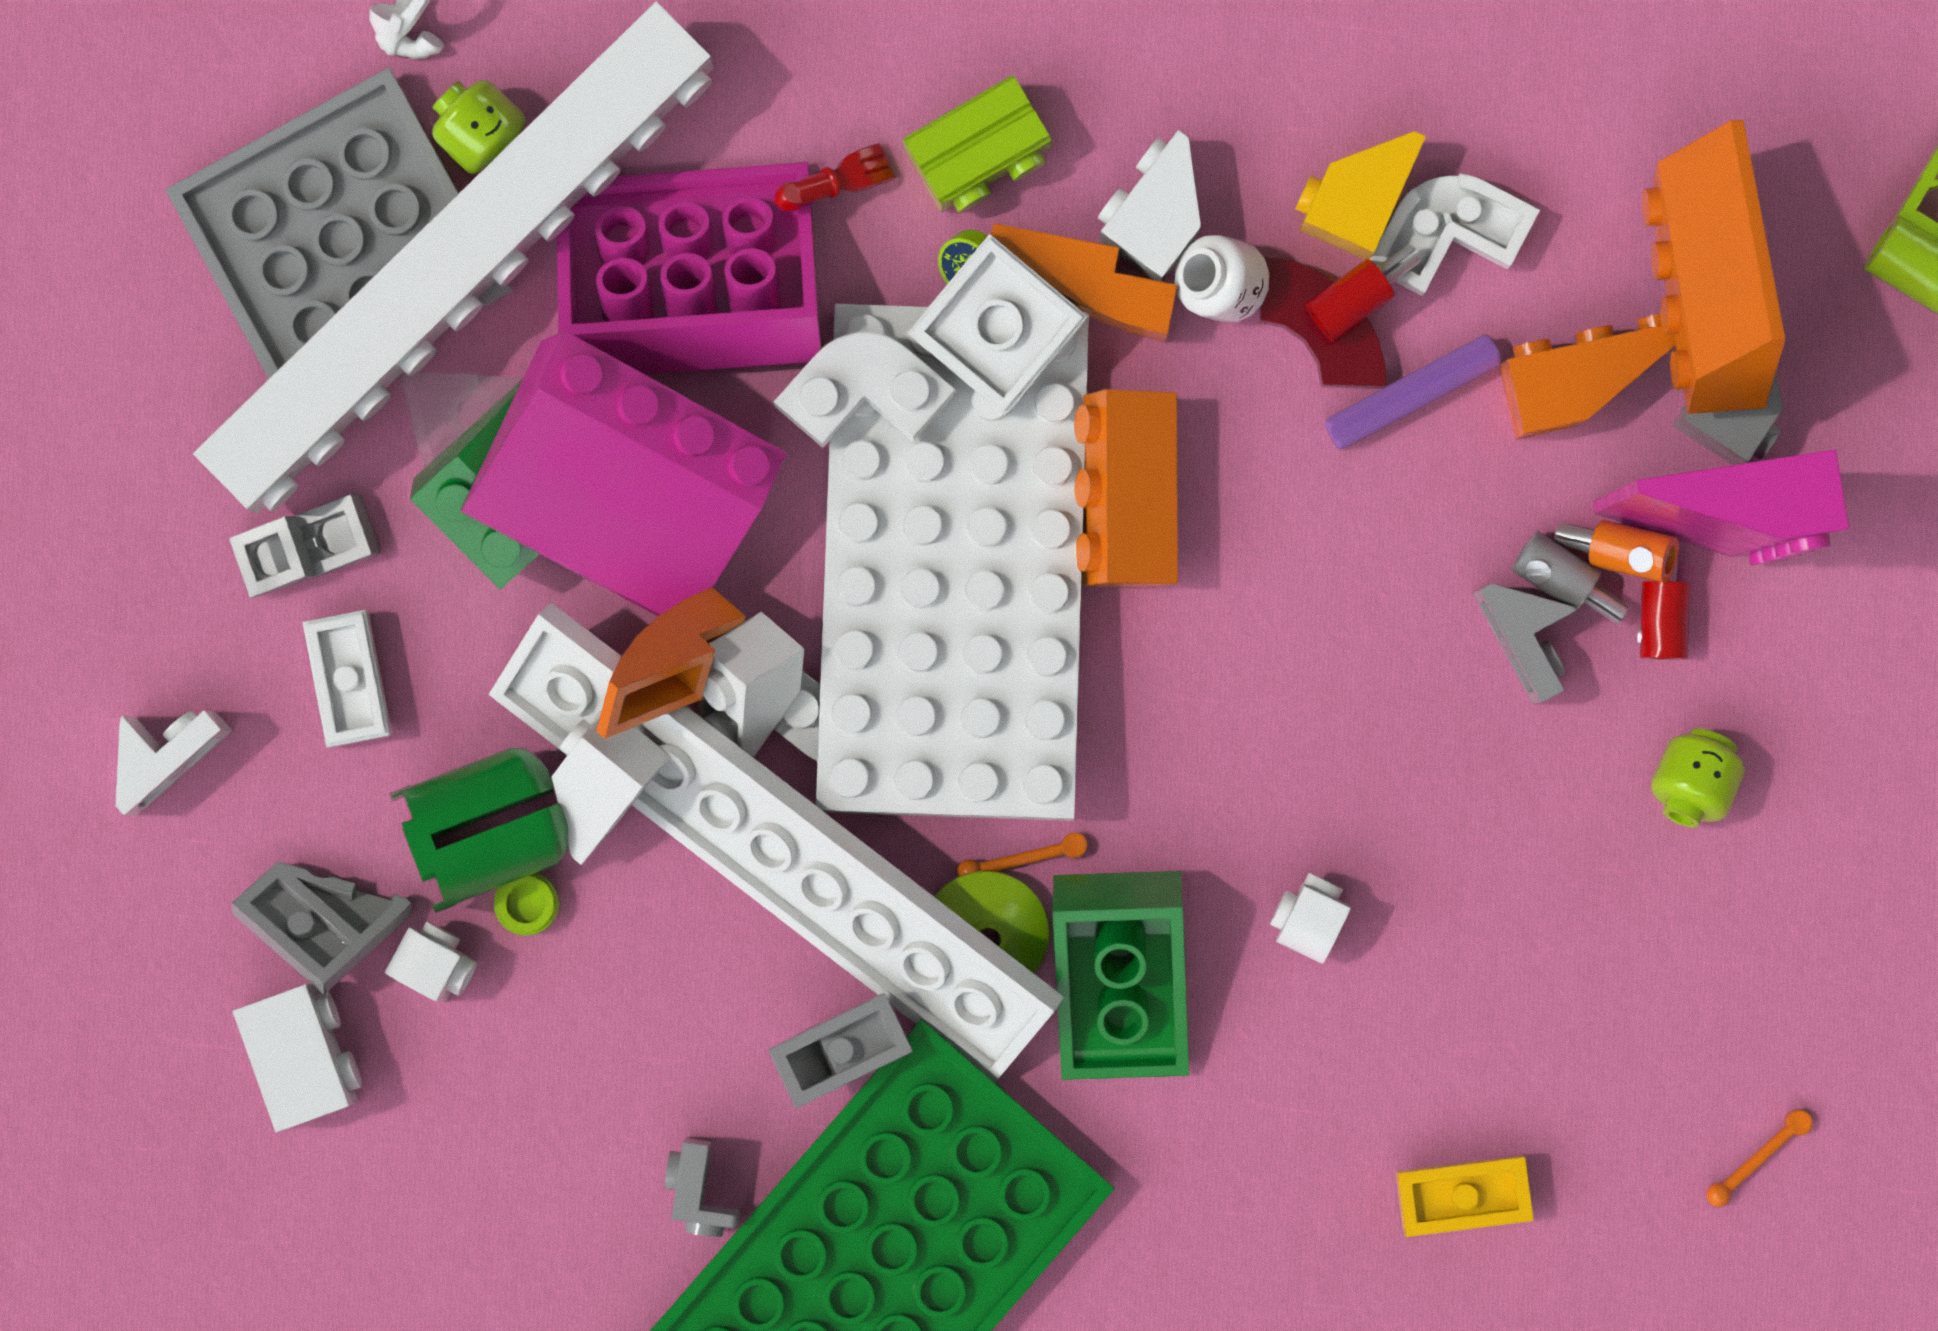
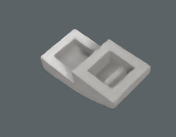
M360 494L347 495L296 516H284L229 538L250 598H256L311 580L381 554Z

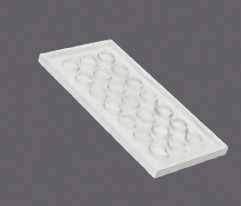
M835 304L834 340L848 334L860 332L877 333L890 337L908 348L955 389V395L914 442L866 401L861 404L830 439L816 806L825 813L1074 821L1081 571L1077 568L1076 541L1078 536L1083 533V507H1079L1076 502L1074 486L1078 472L1084 469L1085 444L1079 443L1075 437L1074 419L1078 407L1083 405V395L1087 394L1089 319L1011 412L1005 416L907 333L928 307Z

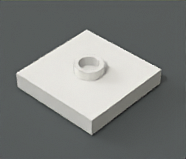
M989 234L907 333L1003 415L1007 416L1089 317Z

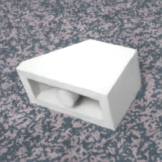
M582 719L559 746V749L567 757L552 775V781L558 804L560 803L568 825L570 854L580 865L608 836L670 757L636 727L604 739L596 732L599 719L593 726L585 719Z

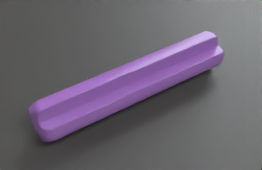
M1482 335L1329 417L1325 422L1328 435L1338 449H1344L1496 368L1502 362L1499 350L1488 335Z

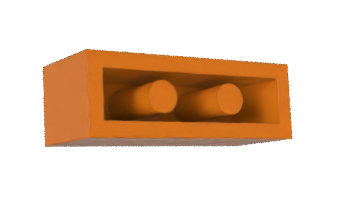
M1106 389L1083 395V405L1078 407L1074 419L1075 437L1079 443L1085 444L1084 469L1078 472L1074 486L1076 502L1079 507H1083V533L1078 536L1076 541L1077 568L1081 571V587L1154 588L1177 585V392Z

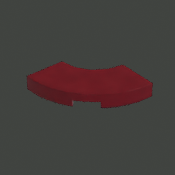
M1264 257L1269 270V290L1263 304L1259 307V323L1284 328L1305 344L1317 363L1321 387L1385 388L1386 369L1383 352L1369 319H1364L1335 342H1331L1315 324L1305 307V303L1333 284L1334 281L1326 275L1297 262Z

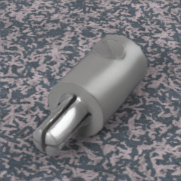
M1538 530L1533 533L1511 566V571L1562 604L1578 609L1582 603H1585L1615 624L1623 621L1628 613L1629 606L1596 585L1601 575L1600 571Z

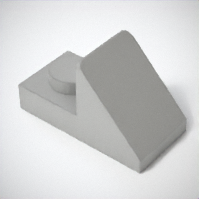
M1492 583L1473 592L1474 598L1532 704L1542 703L1563 692L1564 688L1558 677L1565 674L1562 662L1552 645L1547 640L1539 644L1534 633L1578 609Z
M885 993L825 1022H819L768 1049L795 1109L913 1052Z

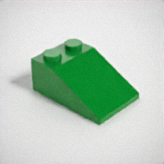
M522 380L414 477L410 500L499 589L512 580L539 553L461 513L460 510Z
M1181 870L1053 875L1057 992L1064 996L1058 1006L1061 1079L1189 1076Z

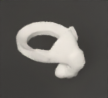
M397 0L395 4H373L370 6L369 21L376 33L375 39L379 47L386 51L387 55H399L415 60L427 59L430 55L439 54L444 48L443 42L428 31H422L417 40H411L406 36L430 0Z

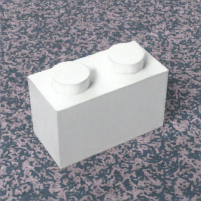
M309 983L232 1011L275 1133L359 1102L355 1090L362 1087L360 1072L351 1052L341 1053L333 1029L340 1027L341 1023L336 1005L329 991L323 995Z

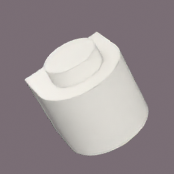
M1308 873L1296 895L1286 890L1270 921L1271 926L1280 929L1276 942L1323 964L1351 909L1348 904L1339 900L1343 889L1323 878Z
M426 921L422 931L413 927L408 928L385 973L436 1002H447L451 993L458 997L463 993L476 970L477 962L471 960L470 956L456 950L460 941L459 937Z

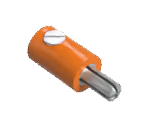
M1601 520L1594 531L1564 523L1559 524L1555 531L1554 541L1557 544L1589 552V563L1594 567L1667 583L1673 575L1677 564L1679 540L1675 536Z

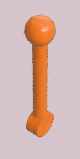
M1075 832L1067 834L1062 843L980 863L973 859H966L958 865L957 875L960 876L981 870L1000 871L1062 855L1072 860L1080 859L1087 851V841L1082 834Z
M1798 1109L1788 1112L1784 1120L1785 1126L1723 1183L1716 1182L1708 1187L1706 1198L1709 1204L1717 1208L1727 1205L1731 1199V1192L1792 1136L1805 1135L1811 1130L1813 1124L1811 1116L1806 1111Z

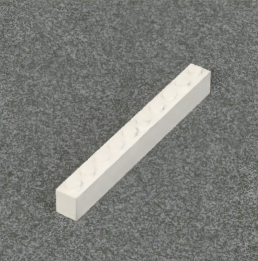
M656 1L229 417L193 455L246 509L258 514L265 506L271 512L279 508L297 490L299 485L293 479L311 461L318 467L339 450L345 441L340 433L355 418L359 417L364 422L386 404L391 397L386 388L399 375L405 372L408 376H412L432 359L437 352L432 343L449 327L454 331H459L478 314L483 307L478 298L495 282L500 286H505L524 269L529 261L524 253L541 237L547 242L551 241L569 225L575 216L570 208L587 192L593 197L599 195L615 180L621 171L615 165L633 147L642 152L661 135L666 128V124L661 120L679 102L684 107L690 106L707 90L712 83V79L707 74L714 69L711 56Z

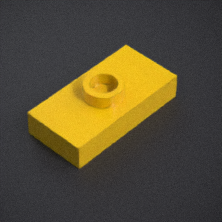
M1523 1155L1395 1171L1403 1235L1406 1237L1534 1221L1526 1158Z

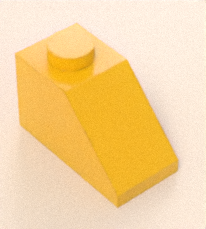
M1413 131L1331 162L1322 179L1310 174L1295 207V210L1306 214L1299 231L1363 260L1370 259L1377 248L1426 136Z

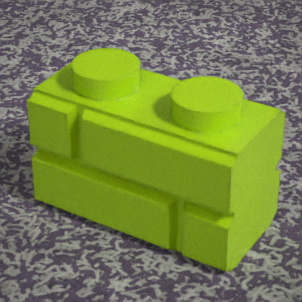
M1013 75L902 139L903 148L922 178L939 210L943 212L954 205L958 213H963L986 200L991 195L987 185L1009 173L1013 181H1018L1041 168L1046 163L1042 153L1051 148L1052 141Z

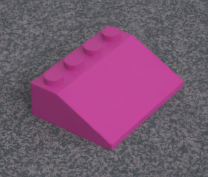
M808 162L617 176L599 195L593 197L587 192L570 208L575 216L569 225L557 236L558 333L567 331L643 374L809 362L821 350L811 203L802 206L799 211L789 212L780 209L774 200L776 190L787 181L795 182L809 177Z
M562 331L541 340L460 512L659 616L682 600L715 585L760 513L787 452L569 332Z
M1836 449L1635 480L1593 501L1594 513L1641 529L1675 536L1679 541L1729 557L1748 554L1750 566L1784 561L1791 557L1802 556L1804 553L1815 552L1816 549L1831 547L1829 535L1849 529Z

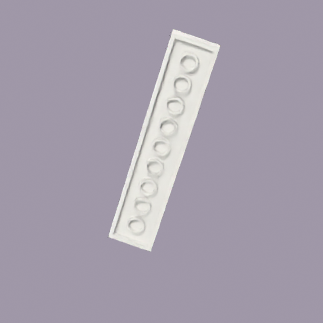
M550 602L538 614L488 695L559 749L565 738L582 719H585L593 726L600 718L609 681L622 656ZM687 706L635 726L670 757L632 806L877 995L885 993L890 1005L912 1022L917 1024L921 1019L924 1020L992 1081L996 1082L1063 1000L1064 996Z

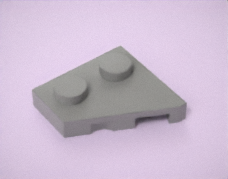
M282 862L275 863L231 903L232 914L323 995L412 914V903L405 897L393 894L392 899L388 900L356 891V883L335 877H315L307 869Z

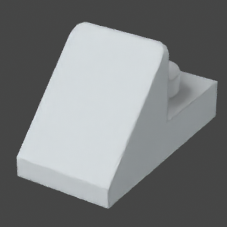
M190 710L165 730L163 737L168 743L161 747L134 716L122 715L119 726L115 806L124 816H138L232 732L231 728L216 712L204 710L197 716Z

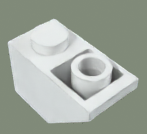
M1179 130L1168 144L1159 137L1154 141L1136 166V169L1144 174L1130 194L1119 188L1098 216V219L1106 224L1101 230L1099 241L1104 245L1119 247L1118 255L1149 279L1161 282L1176 265L1181 253L1195 240L1201 228L1189 137Z
M762 612L709 643L715 649V654L702 699L699 700L698 713L702 719L752 757L756 755L800 693L804 648Z

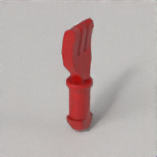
M880 143L845 156L835 170L824 167L815 175L795 182L787 181L776 190L774 200L780 209L794 212L799 211L806 204L825 197H837L840 190L856 193L885 184L896 179L887 157L884 156L885 153Z

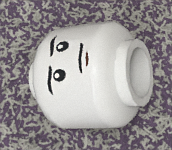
M1206 235L1191 242L1181 253L1175 268L1174 284L1177 285L1178 298L1189 311L1201 317L1221 322H1239L1252 316L1263 304L1269 290V270L1265 258L1254 246L1222 235Z

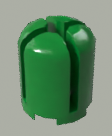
M509 748L412 786L408 785L389 793L392 802L404 797L412 819L401 823L403 826L402 830L422 882L435 878L444 900L432 905L435 913L453 907L464 900L555 866L566 855L568 849V825L560 803L437 850L432 840L552 793L554 785L547 767L530 751L524 748Z

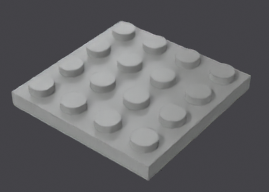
M389 67L165 189L268 379L459 194ZM495 282L478 298L483 304L481 310L514 293L509 283L505 286H500Z

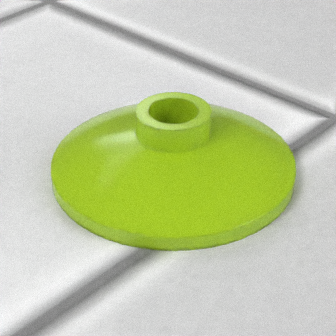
M981 870L954 878L934 895L936 899L978 931L985 928L996 930L999 933V940L996 945L1032 973L1037 971L1047 950L1049 926L1040 900L1025 883L1003 872Z

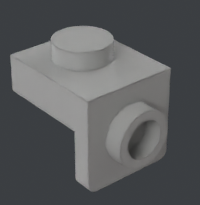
M687 1137L682 1143L681 1152L670 1150L664 1189L676 1190L671 1220L685 1221V1232L722 1237L724 1227H737L740 1209L703 1204L712 1141Z

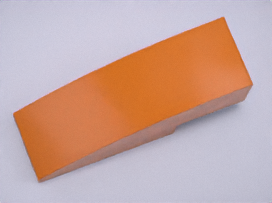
M993 223L991 235L1082 312L1088 313L1089 318L1126 333L1165 342L1175 300L1176 284L1115 273L1119 247Z
M713 587L682 600L659 615L636 636L620 658L609 681L596 732L606 739L701 700L715 654V649L709 643L742 624L746 616Z

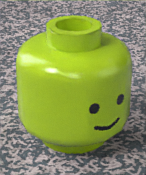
M458 80L432 107L440 115L432 129L434 140L470 174L481 173L521 134L526 124L523 112L489 80H479L469 88H466Z
M1694 728L1690 730L1689 734H1681L1669 740L1651 784L1652 793L1665 806L1663 814L1669 820L1685 827L1697 828L1700 822H1717L1727 817L1744 779L1746 769L1743 761L1737 755L1738 747L1736 744L1719 733L1703 728Z

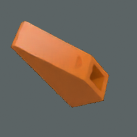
M1661 313L1637 319L1639 330L1614 335L1613 326L1605 325L1575 333L1577 344L1552 349L1551 340L1542 339L1513 347L1515 357L1504 361L1499 366L1515 439L1576 427L1582 424L1675 346L1674 334H1664Z

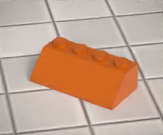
M1744 119L1730 120L1660 160L1657 163L1652 188H1644L1642 193L1644 224L1646 227L1655 226L1657 242L1652 243L1651 249L1652 272L1655 280H1664L1667 296H1662L1661 299L1662 328L1665 335L1674 334L1676 351H1672L1670 358L1672 385L1675 390L1683 389L1688 414L1765 409L1786 340Z

